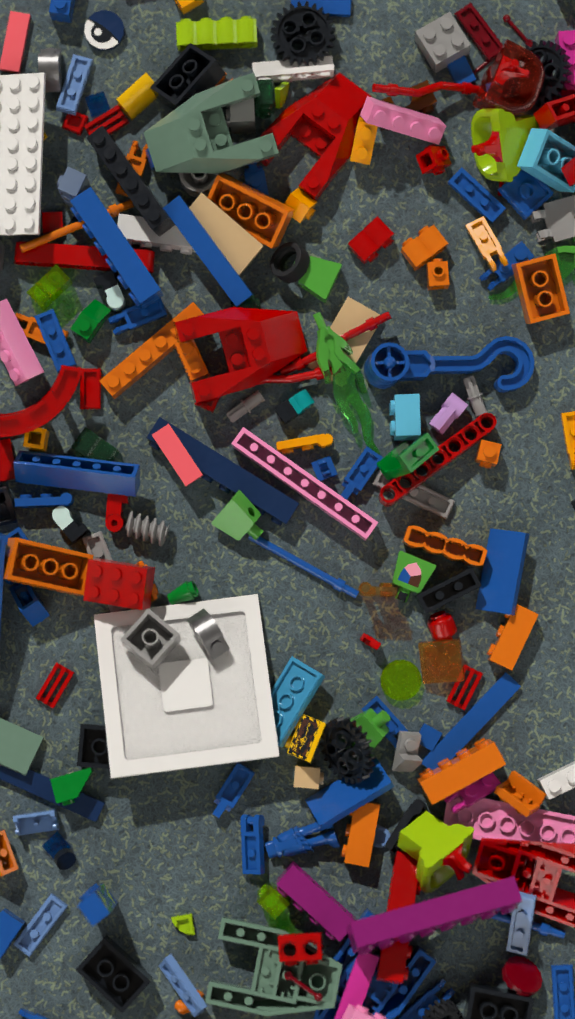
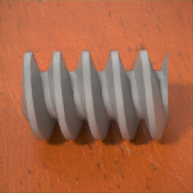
M131 511L127 519L125 531L127 530V537H131L135 533V539L137 540L143 536L144 542L150 538L151 544H155L158 540L159 546L162 547L167 539L170 524L168 527H165V521L162 520L157 525V518H154L150 523L149 516L141 520L140 513L134 518L133 511Z

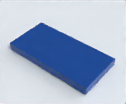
M490 528L486 548L487 555L483 565L480 581L481 587H479L475 609L515 616L529 540L528 533Z
M377 758L372 760L375 763V766L372 767L373 773L369 774L370 777L358 784H351V782L345 783V779H338L305 799L322 830L394 787Z

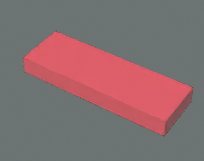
M10 11L0 61V71L20 74L31 20L30 14Z
M169 424L152 434V437L186 487L203 476Z

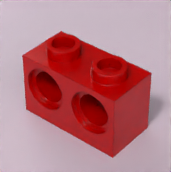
M322 932L278 935L279 962H285V966L297 965V961H306V964H319V960L323 959ZM312 942L316 944V954L311 955L307 953V943ZM286 944H293L295 946L296 953L293 956L285 953Z

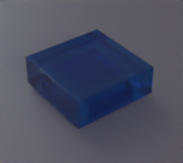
M104 91L85 97L92 118L110 110Z
M58 831L42 845L53 859L59 850L72 847Z

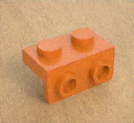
M515 770L494 791L503 802L510 804L520 815L529 817L538 811L546 797V793Z

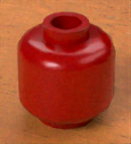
M445 611L433 613L427 622L432 638L436 641H441V643L451 641L453 639L452 636L457 633V627L452 614Z

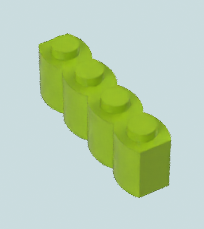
M242 16L237 20L231 17H222L217 21L212 20V18H201L200 21H192V19L188 18L181 19L180 22H176L177 50L184 51L190 43L200 50L258 47L257 21L251 16Z

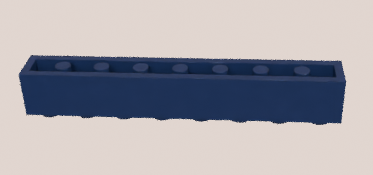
M161 417L158 418L146 437L150 441L148 445L159 451L160 447L152 437V434L169 424L203 474L201 478L209 483L215 481L220 484L218 488L227 494L230 491L236 494L240 490L261 515L266 513L272 517L270 520L275 524L281 526L283 523L287 526L299 506L297 501Z

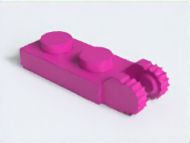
M492 772L444 798V801L449 803L459 797L462 801L455 804L451 809L453 813H457L494 792L501 782Z

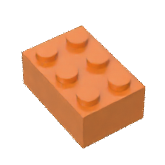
M556 253L512 264L526 324L570 314Z

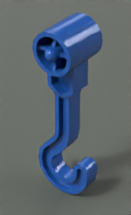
M509 336L494 339L478 354L473 356H431L426 350L405 351L400 345L388 342L381 344L371 353L364 364V374L372 386L386 389L391 388L399 381H423L431 374H470L479 372L489 365L497 355L506 354L513 359L515 370L513 374L502 375L496 379L494 388L497 392L507 393L516 391L529 381L534 371L535 362L532 351L526 343L518 338Z

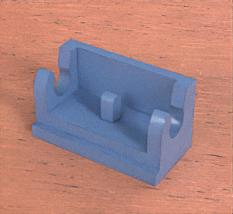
M57 809L13 816V822L16 825L15 834H18V836L60 830Z

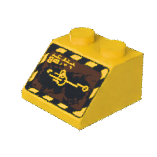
M302 714L295 726L296 730L293 737L289 736L285 747L288 748L287 753L310 763L326 723Z

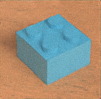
M395 394L393 400H390L389 415H393V421H391L389 426L390 436H394V441L417 440L421 436L420 394Z

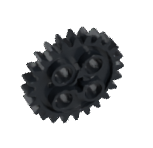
M298 1L297 7L290 3V10L283 7V15L277 13L278 20H273L275 27L271 28V33L275 34L271 36V41L275 42L273 49H278L277 56L284 54L283 61L289 58L290 65L292 66L296 61L298 67L301 66L302 62L309 66L310 61L316 65L317 58L324 61L323 54L329 56L330 51L328 48L333 49L334 44L330 41H335L336 38L335 35H332L335 33L336 28L331 27L334 21L328 20L329 13L323 15V7L316 10V3L309 7L308 1H306L305 6H302L300 1ZM309 18L312 19L314 22L310 25H307L303 21ZM287 26H292L295 28V30L293 32H287L285 28ZM300 32L306 34V37H303V35L300 34ZM317 36L321 38V41L314 43L311 39ZM295 44H300L303 46V48L301 50H295L293 49V46Z
M540 40L539 44L534 41L532 48L528 45L525 46V53L521 50L519 51L520 58L514 57V59L519 61L518 67L529 70L530 75L529 78L513 77L514 79L509 81V84L514 86L511 91L516 93L515 97L521 99L522 103H527L531 107L535 105L540 108L541 104L544 105L548 100H555L556 95L562 97L561 89L567 91L564 84L571 82L567 79V76L572 75V72L568 70L572 64L567 62L570 56L565 54L566 50L560 48L561 46L549 40L547 43ZM556 70L555 74L551 77L552 72Z
M343 716L337 717L326 723V727L323 729L324 734L321 735L324 741L320 745L324 747V750L321 752L327 756L324 761H329L330 763L328 768L333 767V774H339V780L345 779V783L358 784L369 778V774L373 773L372 767L375 766L372 760L376 756L371 754V751L375 749L369 746L371 739H366L367 732L362 733V726L356 727V721L351 722L349 717L345 719Z

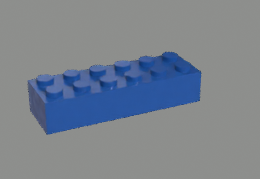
M89 187L70 200L73 205L70 208L79 222L84 221L82 227L90 239L95 237L96 241L93 243L102 256L105 254L108 256L105 260L114 273L116 271L119 272L120 275L117 278L125 290L128 288L131 290L128 294L135 305H141L144 309L164 296L160 287L93 189Z

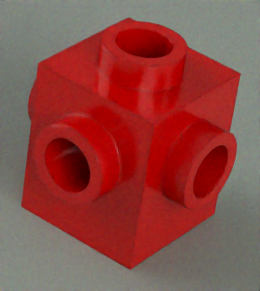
M432 144L415 155L422 174L433 173L434 175H439L445 172L446 167L451 165L449 153L445 146Z

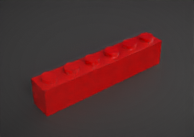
M397 851L395 853L386 912L417 904L415 903L416 895H420L421 890L420 883L416 878L418 861L406 852ZM398 940L391 947L380 949L376 975L377 981L401 985L403 980H407L409 967H405L406 959H410L412 946L409 945V942L400 943V940Z

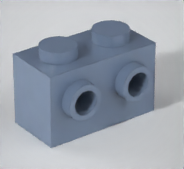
M67 167L64 175H60L57 181V189L62 199H64L63 202L72 207L73 205L70 200L91 186L86 174Z

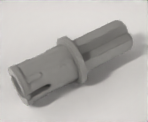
M469 376L464 378L463 383L469 397L467 400L471 402L475 417L488 413L481 396L483 393H480L475 377Z
M257 390L244 401L241 399V403L228 411L226 415L234 423L246 413L250 414L251 410L264 402L265 399Z

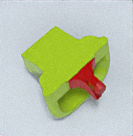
M496 108L480 109L474 114L471 122L473 145L471 150L474 153L477 168L486 179L498 182H512L513 177L517 176L521 170L517 167L531 128L539 129L534 115L515 117L512 113L505 112L504 109Z
M425 811L400 831L397 846L418 861L416 878L420 883V889L424 893H432L454 874H456L458 880H462L465 877L464 872L469 873L472 870V865L467 862L466 858L471 848L474 828L461 824L448 826L428 811Z

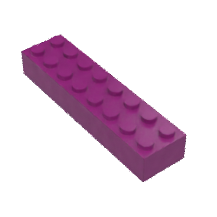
M512 876L350 922L346 930L353 953L359 952V955L372 952L374 947L377 946L380 949L391 947L398 940H400V943L412 941L419 934L423 938L432 935L437 929H441V932L453 929L458 923H461V926L472 924L479 917H481V920L490 919L500 911L502 915L511 913L514 909L518 908L517 905L522 902L515 877Z

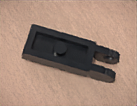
M420 799L414 800L386 842V848L394 853L397 850H401L397 846L400 831L426 811V803Z

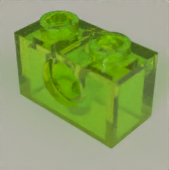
M56 264L27 291V294L45 311L73 283Z
M273 882L269 885L265 883L257 891V902L274 919L290 905V899L284 897L277 890V886Z

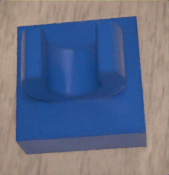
M330 455L311 463L316 478L319 481L338 475Z

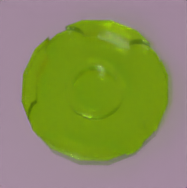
M395 660L387 664L380 677L384 693L397 701H404L414 697L420 690L422 683L418 668L406 660Z

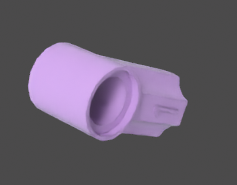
M452 392L429 425L436 432L443 435L453 421L458 419L464 412L468 404Z

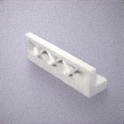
M324 56V61L317 58L316 65L312 61L309 62V66L302 62L300 67H298L296 61L291 66L290 59L286 61L277 60L252 63L257 84L334 77L332 56Z

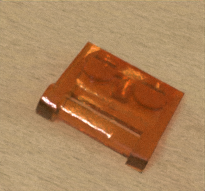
M363 582L358 587L361 596H397V587H392L393 583H380L379 587L371 586L368 582Z

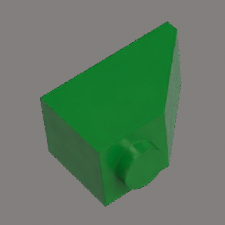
M94 299L80 313L70 328L72 333L90 344L112 310Z
M93 767L50 779L56 803L62 802L63 806L75 803L74 798H78L94 771Z

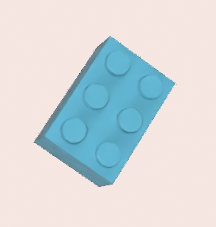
M531 128L517 167L556 191L572 193L575 191V185L569 186L561 170L565 164L575 157V146L549 129Z

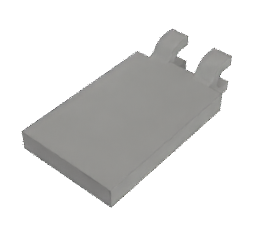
M575 195L544 203L542 205L543 210L534 211L530 215L532 223L545 220L547 229L538 231V234H536L538 242L552 238L553 244L575 238Z

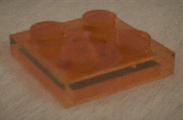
M460 639L422 641L418 643L423 684L465 680Z

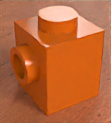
M441 258L431 259L426 265L428 290L448 289L450 285L448 261H443Z
M481 440L478 445L475 462L484 468L495 467L502 444Z

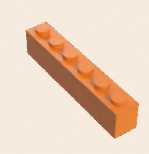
M192 302L99 380L101 385L115 400L175 349V343L178 342L173 323L204 315L203 312Z

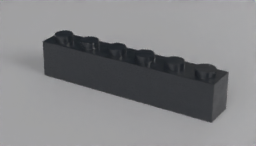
M101 126L86 137L150 228L159 237L175 225L111 134Z

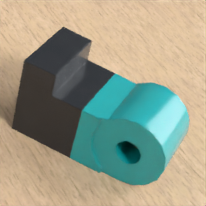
M304 389L287 401L274 407V410L284 425H286L311 407L315 401L308 391Z

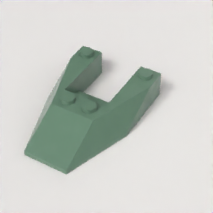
M254 73L232 79L195 94L144 132L156 173L222 174L279 155L273 133L233 145L222 111L224 107L261 96Z
M222 917L218 939L259 947L251 988L211 980L209 981L205 1003L264 1016L335 1008L343 964L323 953V959L319 960V964H306V961H297V965L285 966V962H279L278 935L290 933L257 923ZM286 944L285 953L293 956L296 953L295 946L293 944ZM309 944L306 945L307 953L311 955L316 954L317 949ZM285 972H292L296 979L311 990L321 993L322 1000L316 1001L314 996L292 980L285 979Z

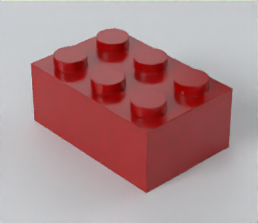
M100 558L88 559L83 601L138 610L150 609L155 567Z

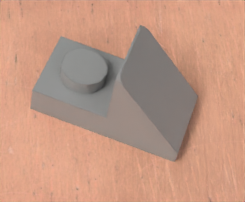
M399 731L392 771L412 773L422 763L423 760L418 756L422 736L419 732Z

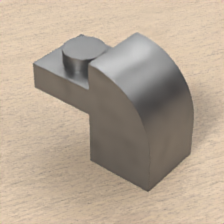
M61 48L41 49L40 53H38V73H46L45 92H61Z
M205 609L186 619L195 636L202 642L212 660L230 649L223 637L222 631Z

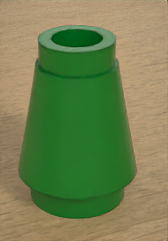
M186 581L167 594L170 604L174 605L195 600L199 596V591L194 581Z

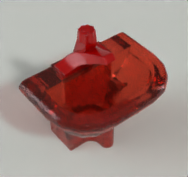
M507 39L499 51L496 60L485 71L472 105L479 109L497 107L514 115L526 113L536 103L545 74L543 64L530 50Z

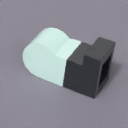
M112 270L93 278L98 289L104 288L107 294V304L110 309L121 311L125 307L126 302Z
M58 506L53 510V520L72 543L75 544L90 531L84 523L78 526L68 508Z

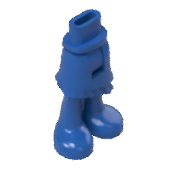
M316 821L304 827H292L279 834L277 839L272 837L273 840L265 842V847L271 859L277 856L282 858V855L288 857L308 853L307 851L314 852L313 847L326 844L332 848L341 847L335 829L307 839V835L322 831ZM334 824L324 830L334 828Z

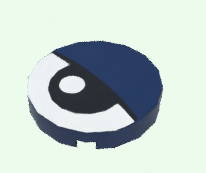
M105 10L92 14L86 21L84 29L87 42L99 51H110L118 47L125 33L120 17L111 11Z

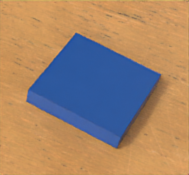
M522 169L517 176L513 177L512 182H506L498 189L523 220L527 219L532 212L537 210L554 194L547 184Z

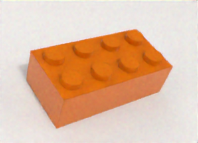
M225 173L216 176L208 194V198L260 243L272 249L279 246L295 209Z
M16 537L8 538L4 558L3 580L75 596H84L88 559H93L94 555Z
M482 738L474 743L473 748L468 750L464 748L456 752V757L452 760L445 758L438 762V768L434 770L427 768L419 773L420 777L416 779L428 801L433 805L506 765L495 742Z

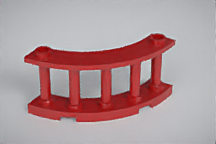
M61 365L60 373H58L54 384L38 402L21 411L0 414V437H11L28 433L43 426L57 416L74 394L80 380L82 368Z

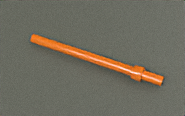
M128 200L118 205H110L106 210L114 218L120 212L134 207L131 200ZM84 221L74 222L19 245L23 253L82 229Z

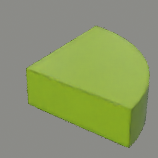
M283 81L274 88V108L281 109L284 105L289 91L288 82Z
M192 913L171 917L174 926L179 931L187 935H195Z

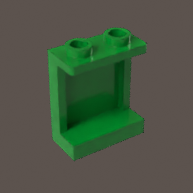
M425 433L410 446L407 441L400 443L378 461L377 466L387 480L412 473L435 454L439 448L429 433Z

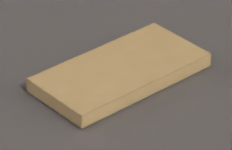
M201 193L189 208L240 276L263 249L264 245L206 195Z
M347 297L330 328L341 336L343 333L365 323V320L371 317L375 318L380 314ZM376 329L368 330L346 341L348 345L342 349L343 353L357 364ZM317 360L308 365V368L311 370L319 367ZM342 365L340 373L325 376V378L343 387L351 371Z

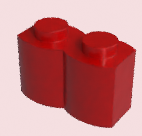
M377 216L348 243V247L364 264L367 261L371 263L379 256L377 252L380 249H387L394 242L392 239L394 233Z

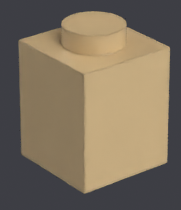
M295 765L294 787L319 789V785H323L324 772H320V767Z

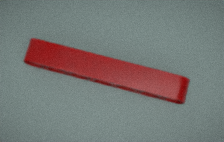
M19 241L15 244L14 263L18 265L101 271L112 270L105 260L108 256L106 254L102 256L96 246L45 243L22 253L19 245L26 242ZM134 249L149 273H153L155 252Z
M491 413L480 415L439 445V450L419 466L426 470V475H418L415 469L412 473L394 478L383 486L379 493L380 503L384 506L394 505L489 435L497 423L495 416ZM488 420L491 427H483L481 421ZM472 432L475 435V439H467L465 433ZM449 444H456L459 448V451H451L449 449ZM438 455L442 458L443 462L436 464L433 462L432 457ZM402 479L408 480L410 487L403 488L399 481ZM390 491L393 493L394 498L387 500L384 498L383 493Z

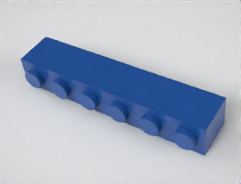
M19 450L13 463L15 482L134 497H136L141 484L139 464Z

